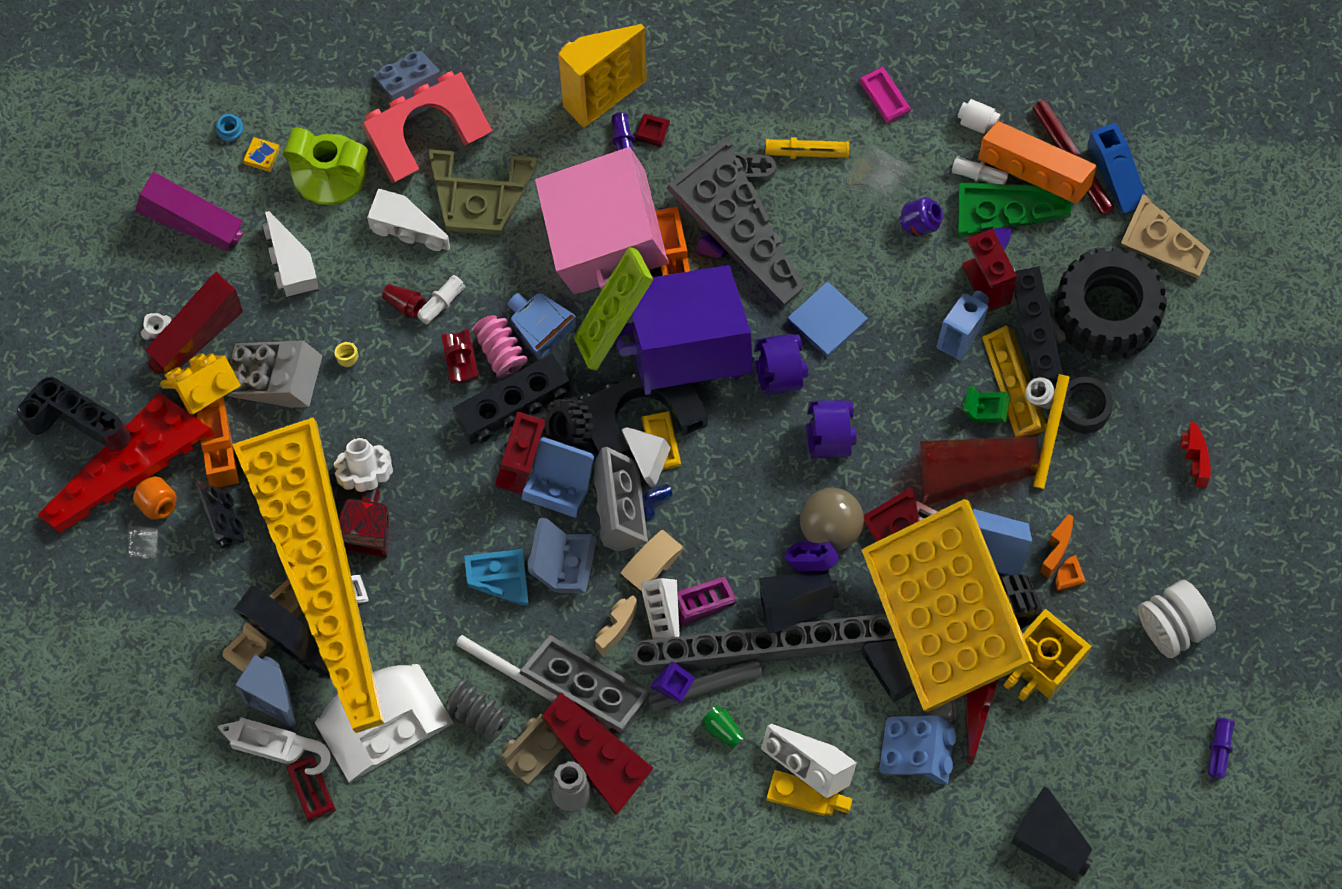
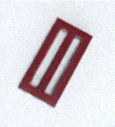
M314 755L286 766L308 822L317 817H322L326 813L336 811L322 774L315 775L327 803L324 807L320 804L309 774L305 773V766L311 764L312 768L318 766ZM297 769L301 770L316 810L310 812L294 772Z

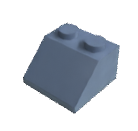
M254 655L236 683L243 702L294 729L297 723L288 686L283 677L284 674L279 668L280 665L267 656L261 659Z

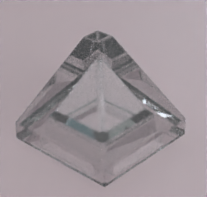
M141 525L130 526L128 530V557L157 558L158 529Z

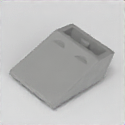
M305 341L236 343L230 366L241 386L224 396L290 408L309 407L322 355Z

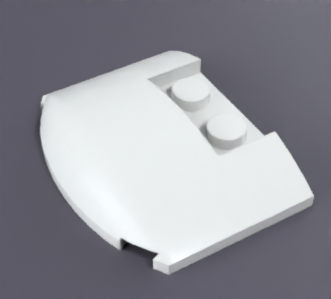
M419 664L391 666L373 672L384 720L383 725L355 733L349 723L338 694L328 703L320 718H317L315 724L349 783L454 724Z

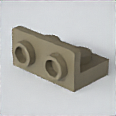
M542 714L537 719L531 718L524 725L523 733L516 741L511 739L501 751L503 753L501 756L502 764L528 787L565 749L541 718Z

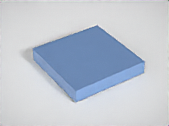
M826 282L788 317V322L828 358L868 322V318L829 282Z

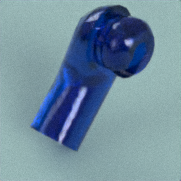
M668 484L645 492L642 497L645 522L654 518L655 511L652 508L656 503L672 497V489Z

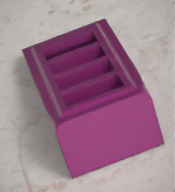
M725 576L677 591L680 627L736 604L737 600ZM719 587L724 599H718L714 588ZM708 592L712 603L708 604L703 593ZM693 597H697L701 607H696L692 599Z

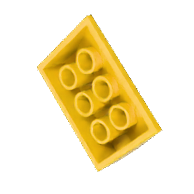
M642 24L579 37L573 43L565 44L558 53L563 107L583 128L647 81L645 27Z

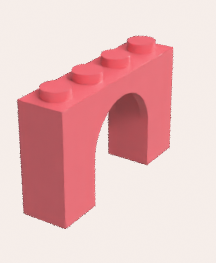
M450 71L437 78L438 84L429 87L427 83L413 91L415 96L405 100L404 96H401L389 103L390 109L381 113L378 108L364 116L366 121L361 124V127L392 184L419 170L403 135L404 122L411 111L421 107H433L444 112L451 120L464 146L492 132L462 72L454 75Z

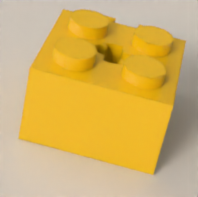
M1044 609L1023 633L1034 663L1014 671L1004 683V687L1010 690L1023 677L1029 683L1019 693L1018 698L1024 702L1035 689H1038L1048 699H1051L1086 660L1092 646L1048 610ZM1050 652L1052 657H1046L1043 654Z

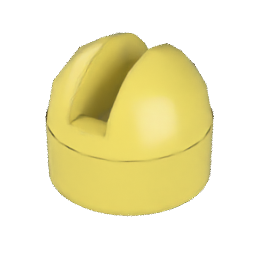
M344 342L335 348V357L341 366L351 367L358 361L357 347L353 343Z

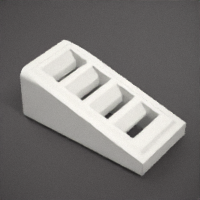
M660 578L641 582L653 639L679 637L677 580ZM667 625L668 630L662 631V626Z

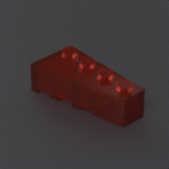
M1036 437L920 441L918 459L922 504L927 506L937 501L949 500L959 495L981 491L998 484L1002 485L1035 476L1039 464Z

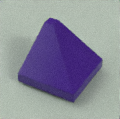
M710 233L700 238L694 251L698 255L721 258L728 253Z
M671 661L652 682L650 687L681 703L695 677Z

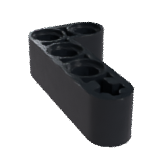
M46 377L39 381L17 408L18 417L26 428L35 435L45 433L58 418H61L114 451L124 449L131 440L130 432L117 415L54 377Z
M251 585L233 609L234 612L308 671L310 669L320 674L319 678L331 679L310 628L264 591Z

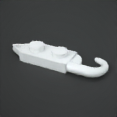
M242 717L237 722L218 726L221 733L230 741L232 749L285 764L297 761L304 750L315 752L320 755L321 761L318 766L305 769V773L309 775L320 774L329 765L331 757L326 745L319 741L299 736L294 732Z

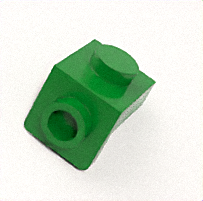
M969 386L966 396L962 401V408L973 423H1006L1010 396L1006 392L979 393L974 386Z

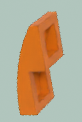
M1070 514L1066 516L1051 534L1048 544L1054 550L1043 562L1040 573L1048 579L1056 571L1065 554L1073 527V516Z

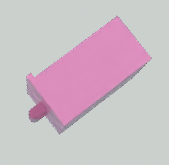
M630 147L535 179L556 272L573 294L583 293L598 287L603 289L629 246L638 249L648 270L669 264L646 172Z

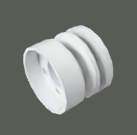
M1180 580L1166 588L1163 593L1164 598L1160 595H1155L1151 597L1150 601H1145L1138 606V614L1142 626L1159 651L1168 658H1174L1179 655L1180 650H1187L1190 646V640L1198 643L1212 635L1216 630L1215 620L1206 601L1199 591L1186 580Z

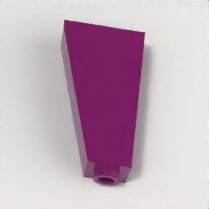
M154 171L139 195L136 213L222 250L228 251L231 244L237 246L244 233L240 230L243 220Z

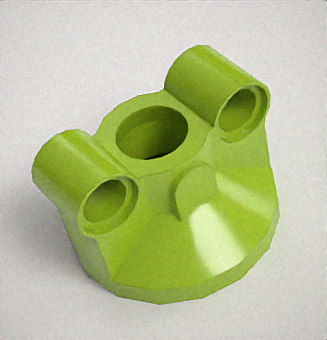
M296 127L291 129L283 151V157L288 161L295 188L304 198L316 204H339L348 201L359 193L367 180L368 163L366 156L368 149L364 145L343 135L322 134L314 136L310 131ZM325 154H337L330 162L325 163L316 160Z

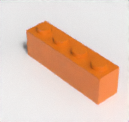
M997 121L982 138L978 160L1075 204L1081 200L1092 186L1097 166L1000 121Z

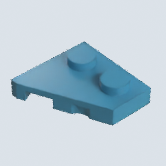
M523 549L464 556L467 585L469 588L523 606H529Z

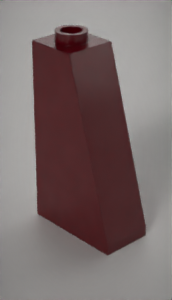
M217 271L146 348L145 352L149 359L147 365L156 375L160 373L165 375L177 367L181 368L243 313L236 289Z

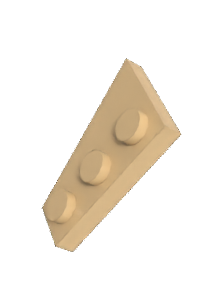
M1144 194L1120 245L1123 248L1198 279L1210 254V250L1187 230L1177 225L1166 212L1156 207Z

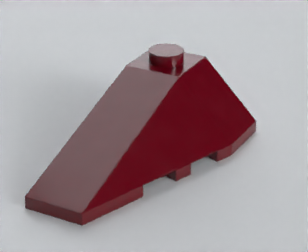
M998 679L964 695L967 763H974Z

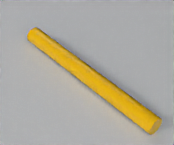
M1058 375L1033 487L1045 488L1070 378L1066 375Z

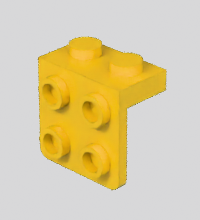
M204 353L194 356L189 360L190 365L183 369L177 367L165 374L166 379L160 382L162 388L177 390L189 414L198 412L241 386L226 356L214 355L213 353L206 356Z

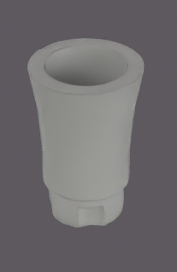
M568 761L563 765H559L553 775L551 796L559 808L566 811H577L585 807L591 799V784L586 778L585 771L575 762Z

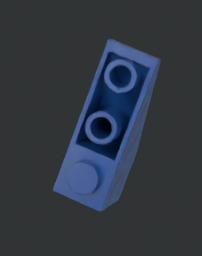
M1115 122L1091 131L1087 149L1124 216L1136 211L1142 195H1146L1129 146Z

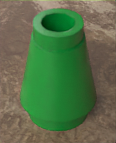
M718 704L701 720L706 726L704 728L706 731L729 745L732 749L745 737L725 708L722 709Z

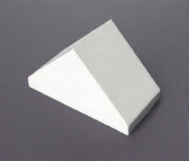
M628 427L622 429L644 479L650 487L655 486L670 451V446L664 438Z

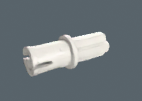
M957 156L952 167V173L974 179L975 183L981 181L988 184L1006 185L1008 180L1007 172L985 166V162L982 161L977 163Z
M452 275L438 291L432 292V298L418 311L417 317L423 323L429 324L444 308L448 309L453 299L465 289L462 280Z

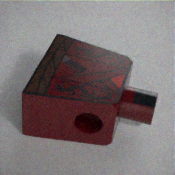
M376 488L363 491L361 500L347 499L338 519L346 552L387 558L389 511L387 505L378 503L380 491Z

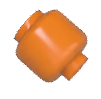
M154 476L145 479L137 485L133 500L134 504L149 519L157 520L168 517L174 511L177 496L175 491L162 478Z

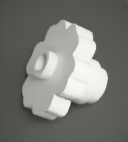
M363 438L350 441L346 446L345 453L339 454L334 462L337 483L346 490L356 488L357 491L363 492L375 489L378 486V482H386L393 472L389 451L381 445L373 447Z

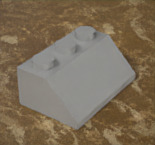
M604 447L600 450L593 464L595 474L593 482L598 499L596 508L601 524L600 538L603 546L615 551H624L648 542L639 466L636 460L613 449Z

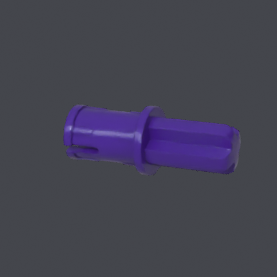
M625 112L615 113L611 118L614 130L612 142L616 145L617 151L630 147L633 151L632 143L634 136L630 133L629 115Z
M1217 718L1215 721L1213 743L1209 744L1211 755L1208 775L1215 779H1223L1226 776L1229 754L1233 752L1231 740L1235 722L1226 718Z

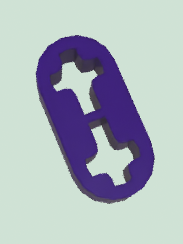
M797 542L786 551L785 559L795 571H825L836 564L838 553L829 542Z

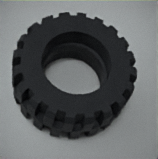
M1104 247L1097 248L1094 254L1087 251L1080 255L1079 261L1073 260L1061 277L1055 299L1054 314L1058 318L1057 324L1060 330L1066 331V341L1070 345L1076 342L1078 344L1077 351L1082 354L1086 350L1093 352L1091 358L1099 360L1101 355H1108V361L1117 360L1119 354H1123L1124 359L1133 356L1135 349L1141 352L1147 348L1148 342H1152L1157 335L1167 306V298L1165 297L1166 287L1164 282H1159L1161 275L1157 269L1151 270L1149 268L1151 263L1145 258L1141 260L1136 258L1137 253L1130 250L1128 254L1120 252L1121 248L1112 247L1111 251H1106ZM1099 286L1117 287L1125 291L1133 299L1137 310L1133 316L1125 320H1105L1090 311L1085 303L1084 296L1088 291Z

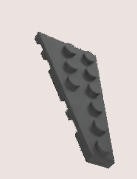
M727 137L670 182L667 190L783 308L802 292L804 286L790 258L786 257L780 245L781 240L777 233H774L769 223L770 219L752 183L748 181L742 170L743 165L740 159L736 158L731 148L732 143L729 137Z

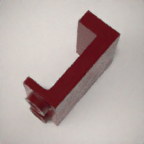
M992 228L969 237L967 243L975 258L963 262L962 268L974 292L981 291L988 296L987 313L1011 304L1017 275L994 229Z
M517 412L495 486L497 488L520 495L523 494L544 427V419Z

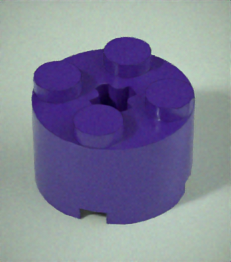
M786 334L756 339L754 352L760 351L759 360L755 361V369L761 390H766L764 394H779L798 391L803 388V378L808 377V366L806 361H801L800 351H802V342L799 334Z
M809 401L807 415H812V418H810L809 423H806L808 450L809 454H812V459L846 458L851 456L852 445H856V429L850 426V418H853L854 413L852 401Z

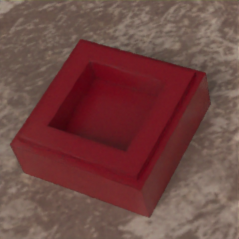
M644 113L636 134V140L662 147L670 120Z

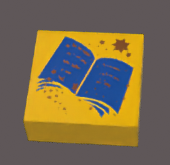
M253 137L243 160L244 164L270 172L280 151V146Z

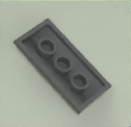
M551 635L537 649L519 673L557 696L562 692L586 713L620 733L632 724L650 695V692Z

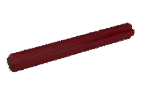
M1043 100L1037 102L1033 106V111L1056 147L1084 159L1048 103ZM1094 175L1092 186L1086 193L1101 215H1107L1114 210V205Z

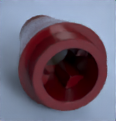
M388 284L382 293V298L407 318H417L418 311L426 303L425 298L421 296L420 292Z

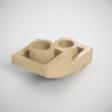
M661 530L640 549L621 571V574L642 591L641 582L655 580L662 570L667 571L684 550V547L666 531Z
M633 595L627 600L621 599L612 607L610 617L613 626H605L596 635L595 646L603 657L621 640L631 625L637 610V599Z

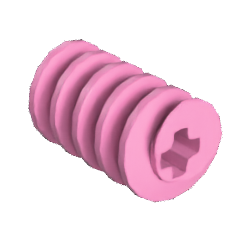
M490 315L479 320L473 326L472 331L477 336L478 343L482 345V351L487 355V361L492 364L491 367L493 372L496 373L497 379H503L520 370L527 362V357L524 355L519 356L523 352L520 346L514 347L518 340L516 337H510L513 333L511 328H505L508 324L507 319H497V316Z

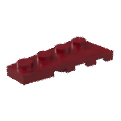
M562 692L558 694L541 716L562 746L574 758V762L585 771L598 794L602 795L612 812L618 815L654 768Z

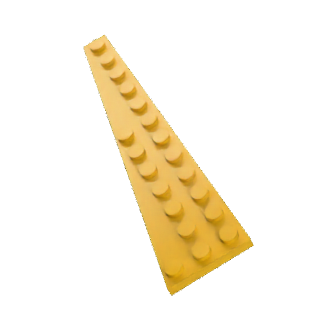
M313 417L232 444L353 731L359 733L383 725V715L317 422Z

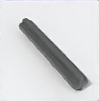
M752 660L697 678L693 681L682 702L762 675L761 665L758 660ZM659 692L648 696V701L653 711L678 704V702Z

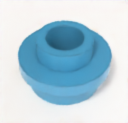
M233 114L221 116L216 123L217 135L225 141L238 139L244 130L241 119ZM232 125L235 127L231 131H225L227 126Z

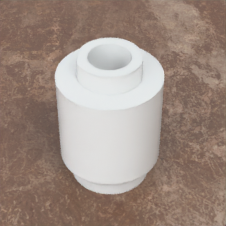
M973 99L969 103L963 102L958 113V118L962 119L960 125L984 135L999 121L1001 114L995 112L994 108Z

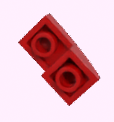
M1190 422L1187 432H1182L1180 449H1185V459H1192L1190 476L1195 477V486L1207 488L1211 478L1208 448L1197 423Z

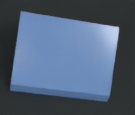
M973 509L998 574L1004 576L1020 575L1032 544L1029 523Z

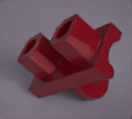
M469 329L456 334H442L450 383L461 384L479 379Z

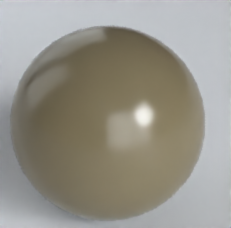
M829 487L816 491L808 497L800 512V526L805 538L809 542L814 543L829 542L836 551L851 546L860 536L864 525V514L860 503L851 493L840 488Z

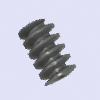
M465 678L449 695L446 703L447 712L449 714L456 713V718L459 721L466 720L465 724L468 728L475 727V732L478 735L485 733V740L491 742L505 729L512 714L503 717L506 708L504 706L495 711V699H492L487 704L484 703L487 696L485 692L476 697V685L472 686L469 690L465 689L468 683V679Z

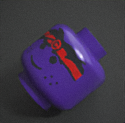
M928 197L906 203L902 208L900 216L902 228L914 237H920L937 231L943 220L942 208L937 202Z

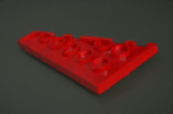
M158 393L126 425L131 435L129 444L124 449L118 451L111 450L105 446L37 515L58 533H61L90 515L91 508L103 501L106 504L115 499L114 494L126 486L128 489H131L166 467L169 459L180 452H183L185 455L194 449L192 447L193 444L204 437L209 440L216 434L208 425L189 414L161 393Z

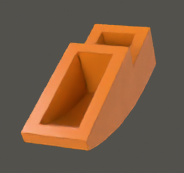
M678 207L655 210L666 256L669 260V264L660 266L661 276L689 272L687 247Z
M221 397L196 412L197 419L212 428L216 434L209 440L204 437L200 441L209 484L217 488L239 483L225 401Z

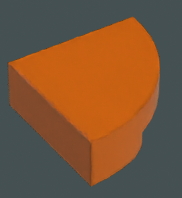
M1076 555L1068 558L1059 568L1055 585L1058 592L1085 584L1086 581Z

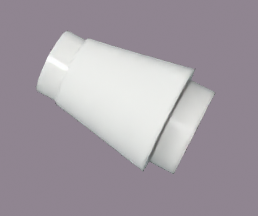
M1046 378L1033 379L1026 388L1027 399L1032 404L1050 409L1054 397L1053 384Z

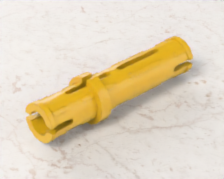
M791 137V140L766 139L765 155L790 156V159H796V157L849 159V141L797 140V137ZM782 147H784V148H804V149H783ZM815 149H833V150H815Z

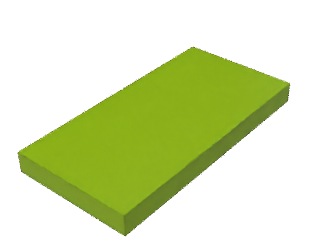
M629 246L573 336L587 367L595 371L601 365L654 280L638 249Z

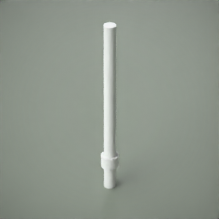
M463 635L458 638L456 645L552 702L557 697V695L519 674L521 669ZM591 716L609 731L610 726Z

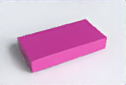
M884 67L859 78L860 84L887 124L911 112L910 106Z

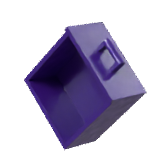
M730 265L653 277L654 280L615 340L621 356L634 354L645 395L651 394V389L752 373L751 330ZM629 335L631 343L623 344L621 336Z

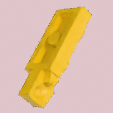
M774 770L767 795V801L822 816H832L834 810L849 814L853 800L838 793L826 798L799 777Z

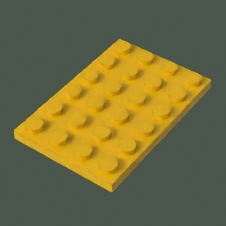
M963 499L861 549L923 711L929 712L1034 663L968 500Z

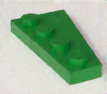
M959 183L957 238L979 234L984 230L992 228L996 229L1007 226L1014 228L1069 218L1071 215V201L1038 186Z

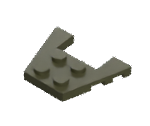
M429 149V158L446 231L502 235L537 167V158L512 156L508 182L453 178L454 151Z

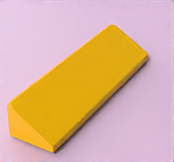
M1006 325L983 336L982 339L1000 392H1006L1011 398L1008 416L1016 439L1045 432L1047 424L1041 407L1032 404L1026 397V388L1031 382V378L1014 329Z

